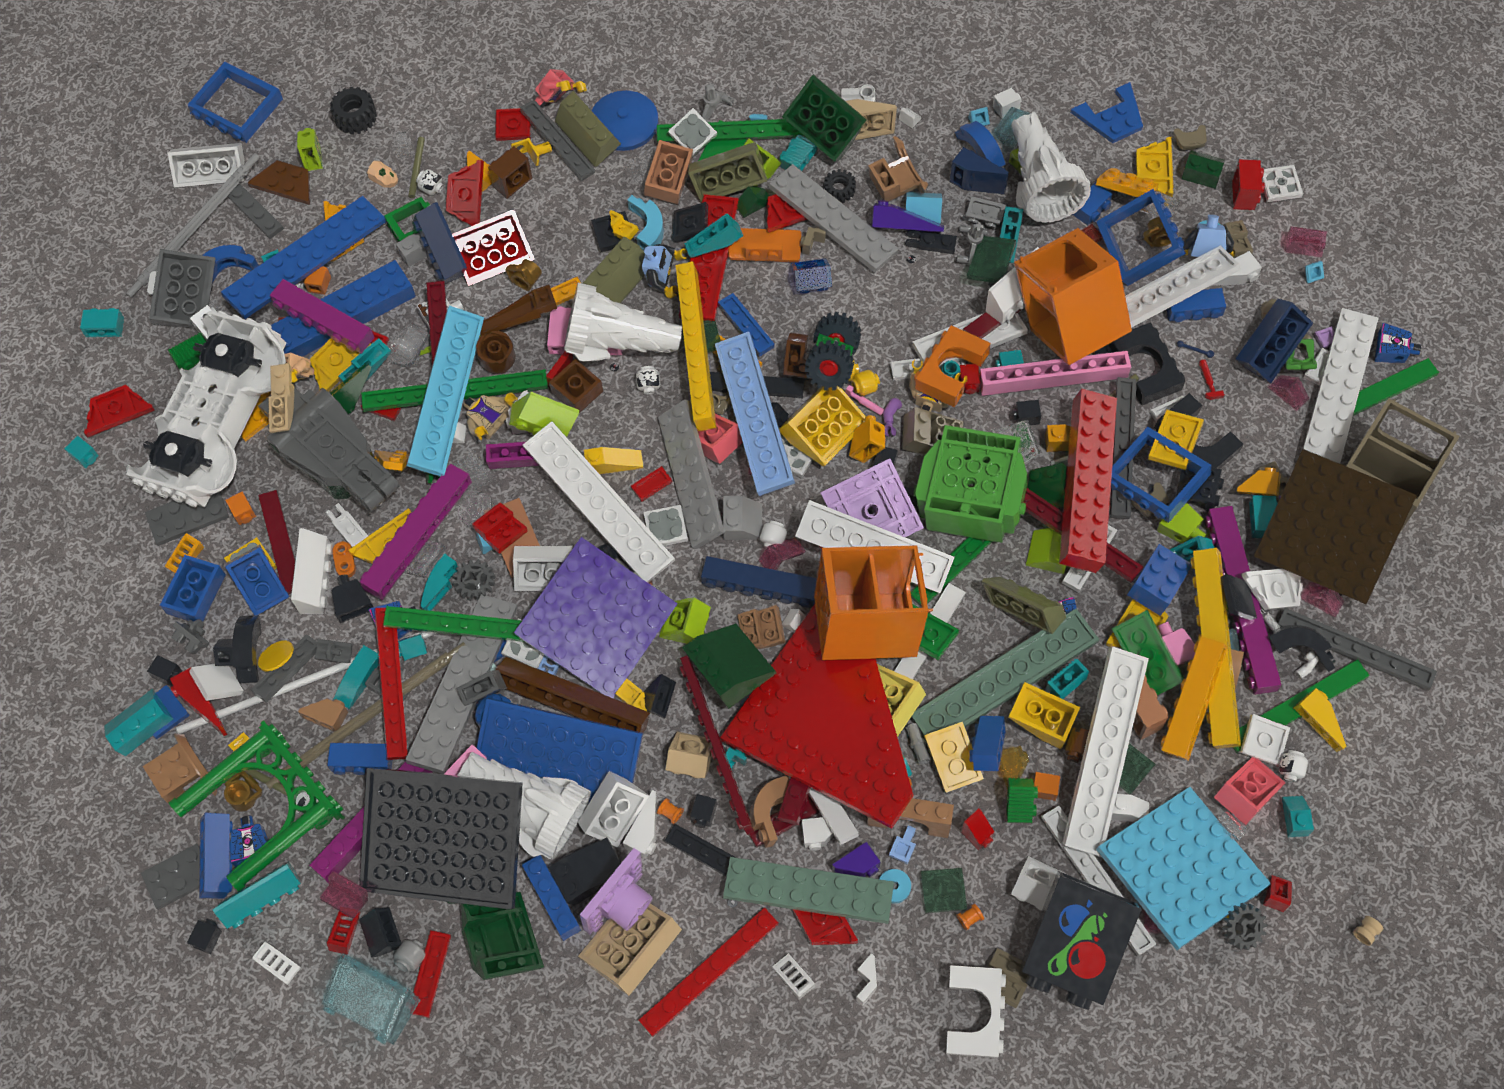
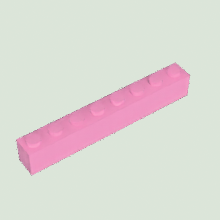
M1128 351L1085 356L1069 366L1062 359L983 368L980 369L981 395L985 396L1115 380L1118 377L1128 378L1131 364Z

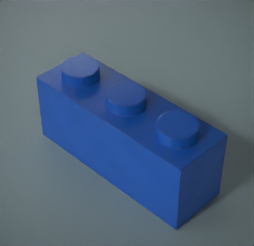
M1222 288L1201 290L1166 309L1168 320L1182 322L1187 319L1200 320L1206 317L1218 318L1223 316L1226 309Z
M980 716L979 724H975L976 737L972 738L973 750H970L969 754L970 762H973L974 771H999L1006 734L1004 716Z
M330 743L327 766L337 775H344L345 772L365 775L369 767L392 769L393 760H387L385 744Z

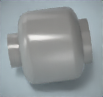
M417 940L403 941L394 954L395 965L404 972L415 971L425 957V952L422 949L423 945Z

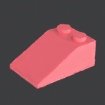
M715 414L716 428L698 431L704 456L720 464L743 441L737 423Z
M1252 757L1223 785L1214 798L1236 816L1238 820L1247 825L1286 782L1260 760Z

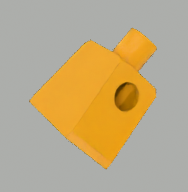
M872 415L866 416L865 422L855 429L849 452L850 457L862 463L867 462L885 448V426L877 422L876 417Z

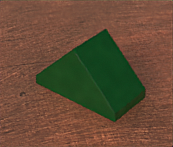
M748 186L739 197L737 211L743 218L767 206L769 194L764 188Z

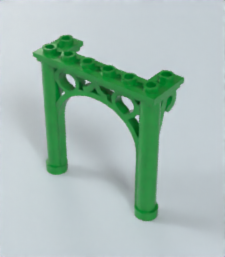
M264 720L261 722L260 730L179 797H174L168 802L171 808L182 818L229 778L239 772L261 770L272 774L281 782L287 793L289 803L287 819L275 836L226 876L238 892L246 887L245 884L308 831L314 827L317 830L326 827L333 817L337 821L340 818L342 820L345 818L341 813L344 810L342 806L331 795L328 797L325 795L324 791L326 788L319 780L315 782L312 779L314 776L313 772L307 766L303 768L300 764L303 760L296 752L291 753L289 751L291 746L285 740L282 733L272 723L268 725ZM273 751L276 755L274 763L270 765L263 764L262 758ZM256 756V763H246L248 760ZM282 757L291 766L290 769L281 770L279 768L282 763ZM299 776L307 787L299 786L295 788V778ZM305 792L310 797L308 805L303 807L296 805L297 796ZM296 811L304 813L294 822Z

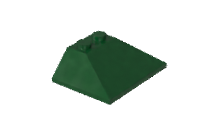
M516 892L514 909L461 903L463 938L472 968L483 980L544 968L521 892Z

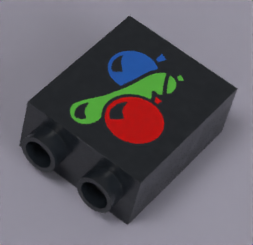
M1057 871L1020 964L1022 972L1028 974L1025 983L1046 993H1049L1052 984L1068 991L1065 1000L1086 1010L1090 1009L1092 1001L1104 1005L1142 910L1138 903Z

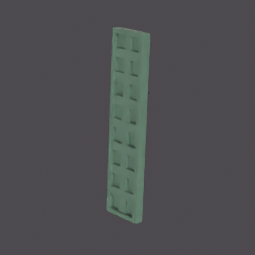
M730 857L723 899L888 924L894 882Z

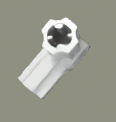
M869 84L863 85L861 88H843L841 90V98L845 101L861 99L876 102L875 88Z

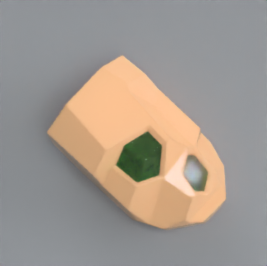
M373 161L369 166L367 174L373 182L385 188L394 187L398 183L397 174L381 161Z

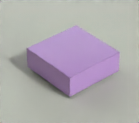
M1332 326L1314 333L1321 349L1331 347L1335 333Z

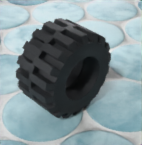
M349 87V89H342L343 91L341 92L338 91L336 93L337 96H333V101L330 102V111L338 129L343 130L344 133L350 132V134H354V132L361 134L363 130L366 132L367 128H371L373 123L376 122L377 117L376 108L370 93H367L365 89L361 90L360 87H356V89ZM358 108V110L355 112H348L352 109Z

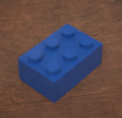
M1158 544L1127 595L1161 616L1192 567L1191 563Z
M184 555L160 603L161 608L166 614L187 621L200 619L204 621L226 576L220 565Z

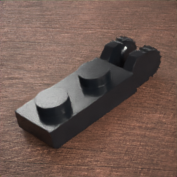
M919 230L907 231V236L910 238L906 239L905 245L908 247L947 254L955 253L957 236L921 232Z

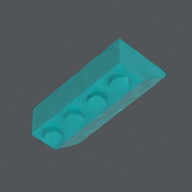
M288 861L240 892L217 904L212 910L227 929L231 926L235 929L244 923L243 919L251 915L253 918L263 911L262 907L268 903L271 907L281 901L280 896L286 892L288 895H291L299 890L298 885L301 884V880Z

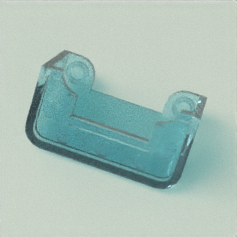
M342 953L337 961L321 1004L325 1006L323 1011L332 1016L335 1013L341 1014L376 1035L374 1039L384 1045L389 1042L394 1045L421 999L406 987Z

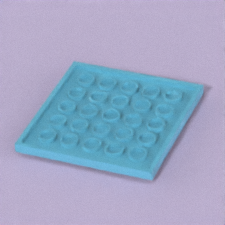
M1191 787L1119 832L1096 849L1176 950H1179L1228 916V911L1234 912V905L1240 907L1241 903H1247L1271 885Z

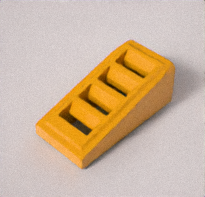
M186 533L172 553L165 568L176 573L178 567L173 564L176 562L180 565L182 560L178 558L187 555L184 553V550L189 552L188 556L196 558L204 546L199 540Z

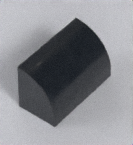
M390 907L374 908L359 919L371 958L392 952L402 944Z

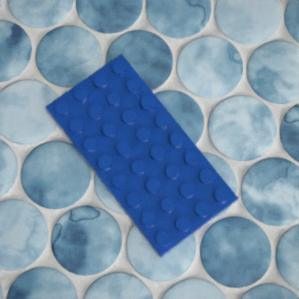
M487 698L477 749L489 761L494 759L508 768H515L526 774L532 773L541 779L543 777L573 780L578 785L591 791V796L587 803L589 804L609 771L633 783L643 733Z

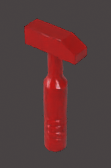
M1200 360L1199 365L1205 382L1211 391L1205 393V398L1209 400L1223 398L1225 396L1223 390L1215 391L1214 381L1206 360Z

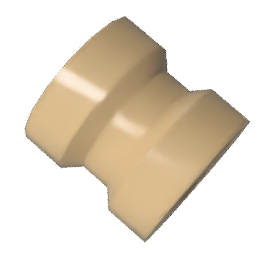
M1365 916L1362 920V925L1356 927L1353 934L1360 942L1371 946L1375 941V936L1383 931V926L1376 919Z

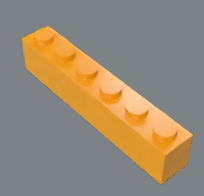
M1202 636L1200 641L1195 643L1194 658L1188 663L1187 671L1189 672L1187 678L1183 679L1180 698L1178 697L1174 704V709L1176 710L1173 717L1169 718L1167 724L1169 728L1168 733L1163 736L1161 741L1162 751L1166 754L1189 761L1228 649L1224 643Z

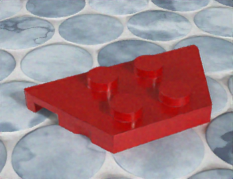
M477 160L475 164L465 166L460 171L448 175L446 211L471 226L480 223L483 160Z
M777 194L768 197V233L807 220L806 217Z
M125 384L90 398V410L87 414L88 424L87 429H84V434L88 438L153 412L155 409Z
M792 909L811 945L858 943V939L845 917Z

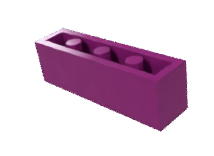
M525 442L486 444V462L489 469L540 465L523 447Z

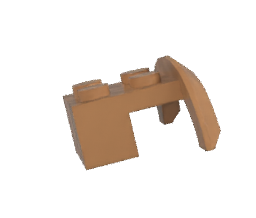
M894 136L893 141L900 159L888 164L885 158H882L868 165L870 178L885 201H891L916 188L920 193L924 194L928 187V183L920 178L913 167L903 141Z
M175 733L174 737L178 744L143 766L159 794L167 803L185 792L184 786L198 777L202 778L208 773L187 741L185 734ZM217 789L212 792L214 796L217 794Z

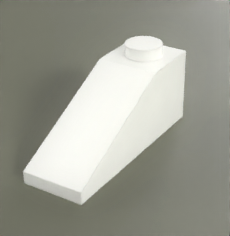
M1250 251L1234 258L1240 264L1241 270L1213 285L1244 284L1248 281L1253 282L1259 277L1262 267Z
M651 791L649 798L623 841L625 849L632 851L635 848L641 852V857L645 859L648 854H653L657 845L655 843L657 818L656 791Z

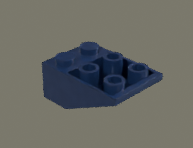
M963 147L952 161L950 183L967 191L1004 194L1006 192L1009 172L1005 168L995 165L987 158H983L974 151Z

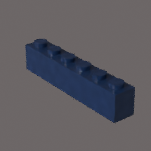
M706 556L701 580L702 584L708 588L719 587L727 592L739 591L744 595H758L766 600L778 599L782 603H797L805 608L813 607L815 604L814 591L817 578Z

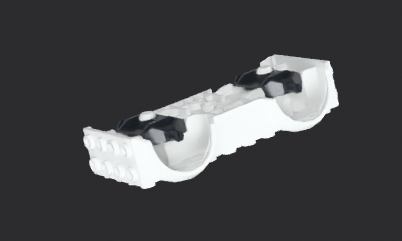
M209 311L203 317L202 322L207 329V341L203 345L195 343V346H193L195 351L201 352L199 355L200 361L190 370L180 369L182 377L162 415L157 416L154 420L158 428V438L153 443L149 441L143 443L145 449L151 450L149 460L142 467L134 468L128 465L126 468V475L132 478V483L143 486L142 490L147 493L153 494L156 492L157 495L166 499L169 496L179 503L186 501L185 503L192 507L197 505L205 507L212 494L220 492L229 485L234 477L237 464L234 448L260 396L271 391L270 366L286 364L283 351L286 342L279 333L271 329L272 326L268 323H257L250 318L245 320L234 314L229 316L222 311H218V313Z

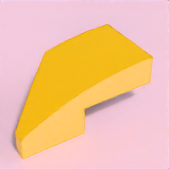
M612 210L609 211L614 235L620 239L625 236L631 240L639 231L638 226L624 220L621 214Z
M626 679L615 693V696L624 703L647 711L644 692L630 680Z

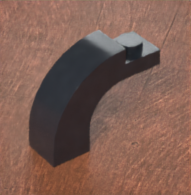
M259 615L240 616L235 623L232 640L233 667H236L239 683H255L259 681L256 659L257 640L262 633Z
M1287 625L1268 633L1279 654L1293 646H1308L1316 652L1328 672L1335 669L1333 663L1336 660L1330 651L1326 653V650L1332 648V646L1316 630L1302 625Z

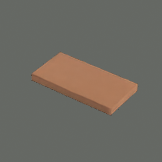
M520 498L503 504L513 512L517 520L527 527L528 531L501 552L511 578L514 577V546H540Z

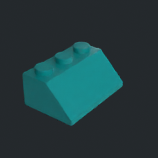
M151 689L104 726L105 737L116 752L127 756L153 736L155 732L171 722L173 717L156 692Z

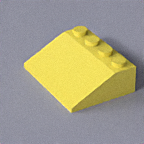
M878 665L898 737L926 696V693L919 682Z

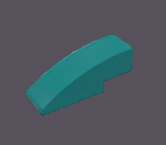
M378 338L362 354L360 353L351 361L352 365L338 376L340 382H343L369 360L372 368L366 379L367 381L386 360L391 350Z
M445 553L436 563L426 582L422 595V610L432 611L452 588L449 580L457 572L456 568L458 565L455 560Z
M363 645L345 673L333 700L337 699L343 702L347 709H351L366 688V681L374 669L379 666L377 652Z

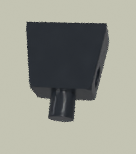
M347 574L337 578L339 586L332 588L331 591L335 615L340 623L366 614L370 608H374L357 579L350 581Z

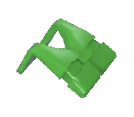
M1302 339L1300 343L1306 345L1308 358L1303 360L1295 359L1294 350L1286 362L1287 370H1311L1317 368V362L1314 359V340Z

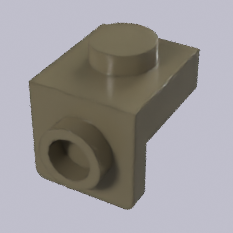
M808 227L806 236H802L800 246L803 247L802 254L810 255L814 241L825 243L826 231L820 228Z

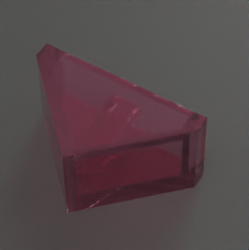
M1280 375L1268 386L1272 392L1296 411L1309 400V396L1298 377Z
M1309 582L1301 595L1302 600L1333 617L1337 616L1345 602L1338 592L1314 582Z

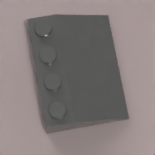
M160 249L149 315L150 323L172 327H194L189 319L205 306H209L216 258Z

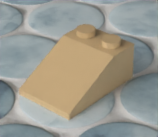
M861 99L846 101L867 119L855 140L893 134L895 132L896 105Z

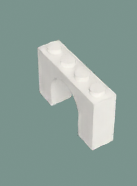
M950 965L949 989L973 990L981 993L990 1004L991 1018L988 1024L977 1032L947 1031L946 1054L998 1058L999 1053H1003V1040H999L1000 1031H1004V1018H1000V1009H1005V996H1001V987L1006 985V974H1002V969Z

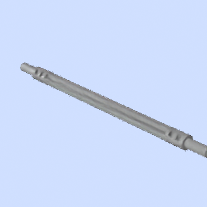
M254 153L244 165L241 164L164 249L177 251L250 172L249 169L260 157ZM159 255L138 276L136 283L126 292L130 298L149 282L150 273L157 270Z

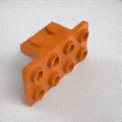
M741 228L743 237L729 247L730 260L799 262L802 233L800 230L778 229L768 233L767 229Z

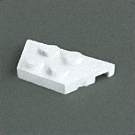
M1284 569L1242 573L1243 579L1264 611L1300 606V593L1303 587V583L1300 582V576Z

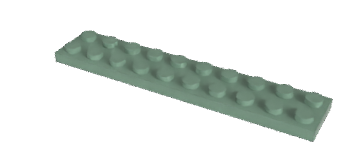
M1074 609L1066 614L1065 620L1053 634L1041 630L916 710L911 717L917 723L923 735L963 722L966 728L980 719V716H985L1019 694L1024 682L1033 685L1097 644L1099 638L1079 611Z

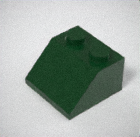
M1191 150L1182 180L1216 189L1225 159Z
M1063 463L1030 470L1029 490L1057 509L1064 508L1067 466Z

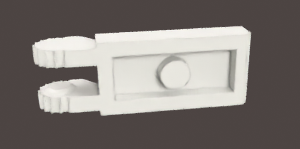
M339 503L335 505L336 510L341 513L338 518H335L334 514L329 510L325 512L334 527L351 547L368 537L349 512L345 511Z

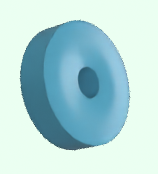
M891 869L881 875L880 880L893 881L898 885L897 889H893L891 903H901L908 898L911 891V881L905 872Z

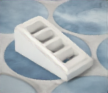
M267 942L262 944L252 958L287 985L301 968ZM275 955H277L278 957L271 964V966H269L268 964L270 963V961L274 958ZM284 960L285 962L282 964L279 970L275 971V969L278 967L281 961ZM289 965H291L292 967L286 973V975L282 976V973L285 971V969Z
M789 953L772 966L798 1000L815 987L812 979ZM789 961L791 965L781 971L780 968ZM795 968L796 971L792 973L789 977L785 975L790 970ZM800 974L801 977L792 983L791 980ZM805 980L806 984L798 990L796 986Z

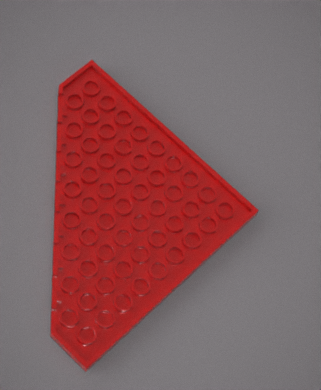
M814 604L771 665L777 673L751 693L720 737L721 741L892 829L914 795L876 658L822 660L816 607Z

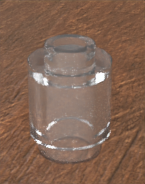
M1226 811L1215 821L1223 828V832L1231 840L1238 842L1247 834L1244 831L1247 827L1233 813L1230 814Z

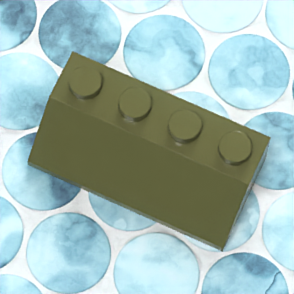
M574 91L560 103L555 122L589 161L597 167L621 143Z
M756 142L689 164L688 173L701 203L704 194L725 196L746 189L748 186L752 187L767 182L762 157Z
M624 236L582 284L595 286L597 293L604 295L613 302L621 304L645 276L642 269L645 256L644 251L639 245Z
M1000 576L984 578L982 580L991 605L1050 634H1053L1066 618L1063 610L1064 607L1061 603L1051 601L1043 594L1032 592L1028 587H1022L1011 579L1007 580Z

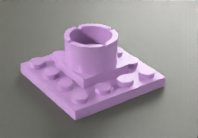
M891 459L820 492L827 507L902 537H907L924 528ZM869 507L874 509L873 514L868 513Z
M632 849L581 912L580 918L583 930L589 935L593 931L596 933L601 928L604 917L608 920L611 918L628 931L639 920L638 916H642L653 899L652 896L636 884L643 875L641 873V852L637 849Z

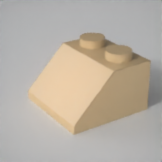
M677 731L668 750L666 770L674 774L691 775L693 778H705L712 758L710 749L713 746L711 742L708 743L706 738Z

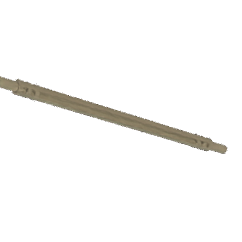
M462 642L450 652H445L402 683L403 696L450 663L453 654L457 653L461 646H466L465 643ZM382 698L301 755L300 758L303 761L300 764L303 768L329 750L330 743H339L383 711ZM288 764L281 770H288L291 768V766ZM273 777L265 784L269 789H272L273 785L280 783V781Z

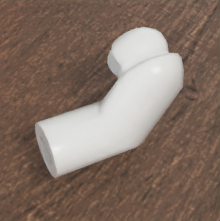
M1313 651L1304 656L1308 662L1294 672L1299 680L1312 672L1318 662V656Z

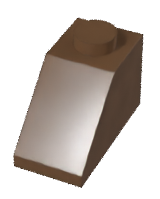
M324 699L302 707L298 711L303 719L334 732L341 727L348 714L345 704L337 699H334V701Z

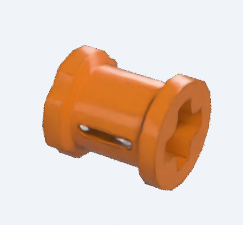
M668 798L661 803L657 810V814L664 815L671 820L672 824H676L684 812L683 808H678L670 803Z
M972 904L971 908L964 913L957 914L960 924L966 931L970 929L969 926L977 921L984 920V916L976 904Z

